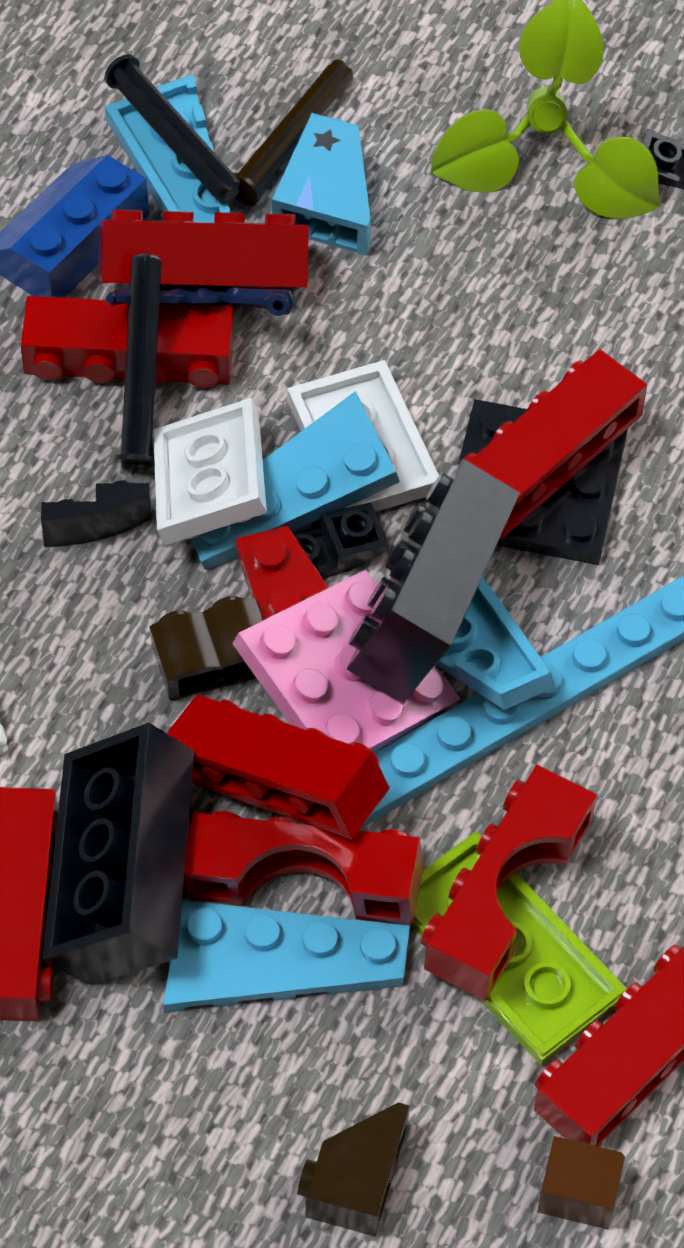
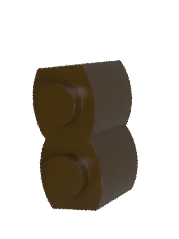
M225 597L216 601L212 607L203 612L173 611L149 626L152 648L169 700L256 679V676L232 644L239 632L263 621L255 598Z

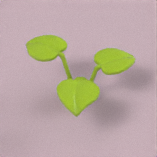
M553 0L530 19L524 27L519 40L520 59L526 70L538 79L547 80L553 78V82L548 84L547 87H540L530 94L526 105L528 115L521 117L517 127L508 134L504 118L500 113L493 110H476L459 118L449 127L438 142L431 161V171L435 176L464 190L494 192L506 186L518 169V152L511 142L519 139L530 126L543 134H552L560 130L565 134L582 159L588 163L576 174L574 179L575 191L584 206L598 215L614 219L633 218L649 213L660 204L657 166L654 157L647 147L630 137H613L602 142L595 156H593L567 122L568 112L563 95L558 90L562 86L563 79L574 84H583L593 78L602 63L603 40L592 12L582 0Z

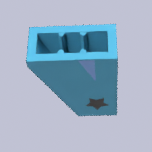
M311 113L272 198V214H295V224L309 226V240L367 255L370 248L371 217L359 125L351 124L338 118H329Z

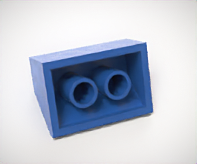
M109 155L71 164L0 232V275L32 296L65 298L99 264V219L112 220V210H143V220L149 215L147 178Z

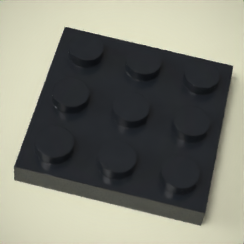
M474 399L458 465L468 454L473 452L478 454L491 443L494 434L504 423L508 421L514 423L527 412V409ZM628 429L502 540L499 539L496 546L600 565Z

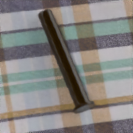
M336 59L326 67L238 173H233L240 180V192L234 199L251 207L257 204L260 199V189L297 146L311 113L323 115L353 79V71L345 65L344 61Z

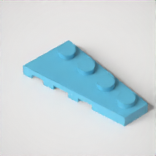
M191 74L156 87L214 151L206 129L203 108L199 103L194 75ZM127 98L105 106V119L137 172L147 178V188L162 213L163 211L194 212V222H214V212L231 213L228 201L226 203L219 202Z
M356 391L263 459L266 514L253 517L243 523H234L203 533L191 539V542L204 570H207L238 557L235 549L236 538L287 525L293 532L319 520L323 513L343 509L399 483L400 480Z
M182 900L178 958L170 961L163 1003L164 1013L184 1011V1007L211 1004L214 1007L238 1005V1001L273 998L274 1001L296 998V995L319 992L336 994L403 986L410 926Z

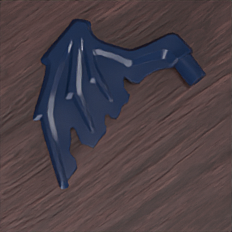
M161 284L160 303L165 304L179 302L201 304L226 301L238 306L268 309L275 316L289 315L294 306V298L289 290L246 289L214 285ZM130 288L110 292L106 296V302L110 306L129 303Z

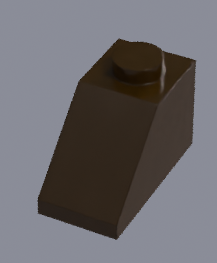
M398 1102L322 1142L317 1162L309 1159L306 1160L298 1185L297 1195L306 1197V1218L376 1237L408 1129L410 1105Z

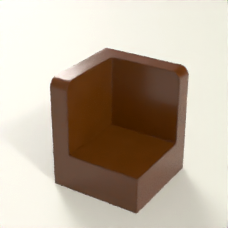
M554 1136L537 1212L608 1230L624 1164V1154L619 1151Z

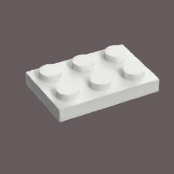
M385 360L287 388V401L301 431L356 391L400 480L399 483L345 508L371 502L375 512L427 497L439 474Z
M252 398L153 429L157 531L164 545L184 539H193L203 533L234 523H243L253 517L267 513L259 412Z

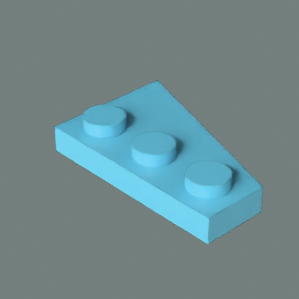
M482 576L452 645L436 665L505 710L553 689L554 683L549 668Z

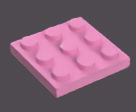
M363 570L239 632L232 644L290 725L305 730L307 728H315L330 738L349 744L358 742L375 752L455 707L460 701V697L436 665L405 703L346 669L356 648L348 644L361 619L365 615L370 618L372 616V608L367 606V603L377 584L367 570Z

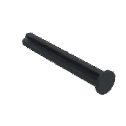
M131 54L122 55L115 59L105 72L104 80L110 88L118 89L219 202L226 203L231 198H235L240 192V180L139 69L140 63L138 59Z
M136 254L131 259L121 454L115 455L114 460L122 464L155 465L151 451L162 262L158 256L153 254Z

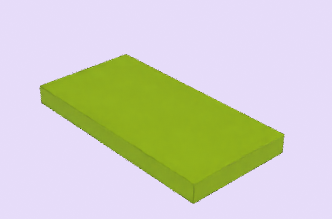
M477 831L423 870L412 926L421 937L432 916L435 913L444 916L453 900L449 899L448 896L458 873L464 867L472 870L480 855L476 854V849L482 836ZM514 873L503 883L497 893L498 902L504 915L517 929L513 956L487 1000L478 999L536 1062L543 1066L580 1037L585 1029L594 1021H600L613 1011L616 1002L627 988L517 873Z

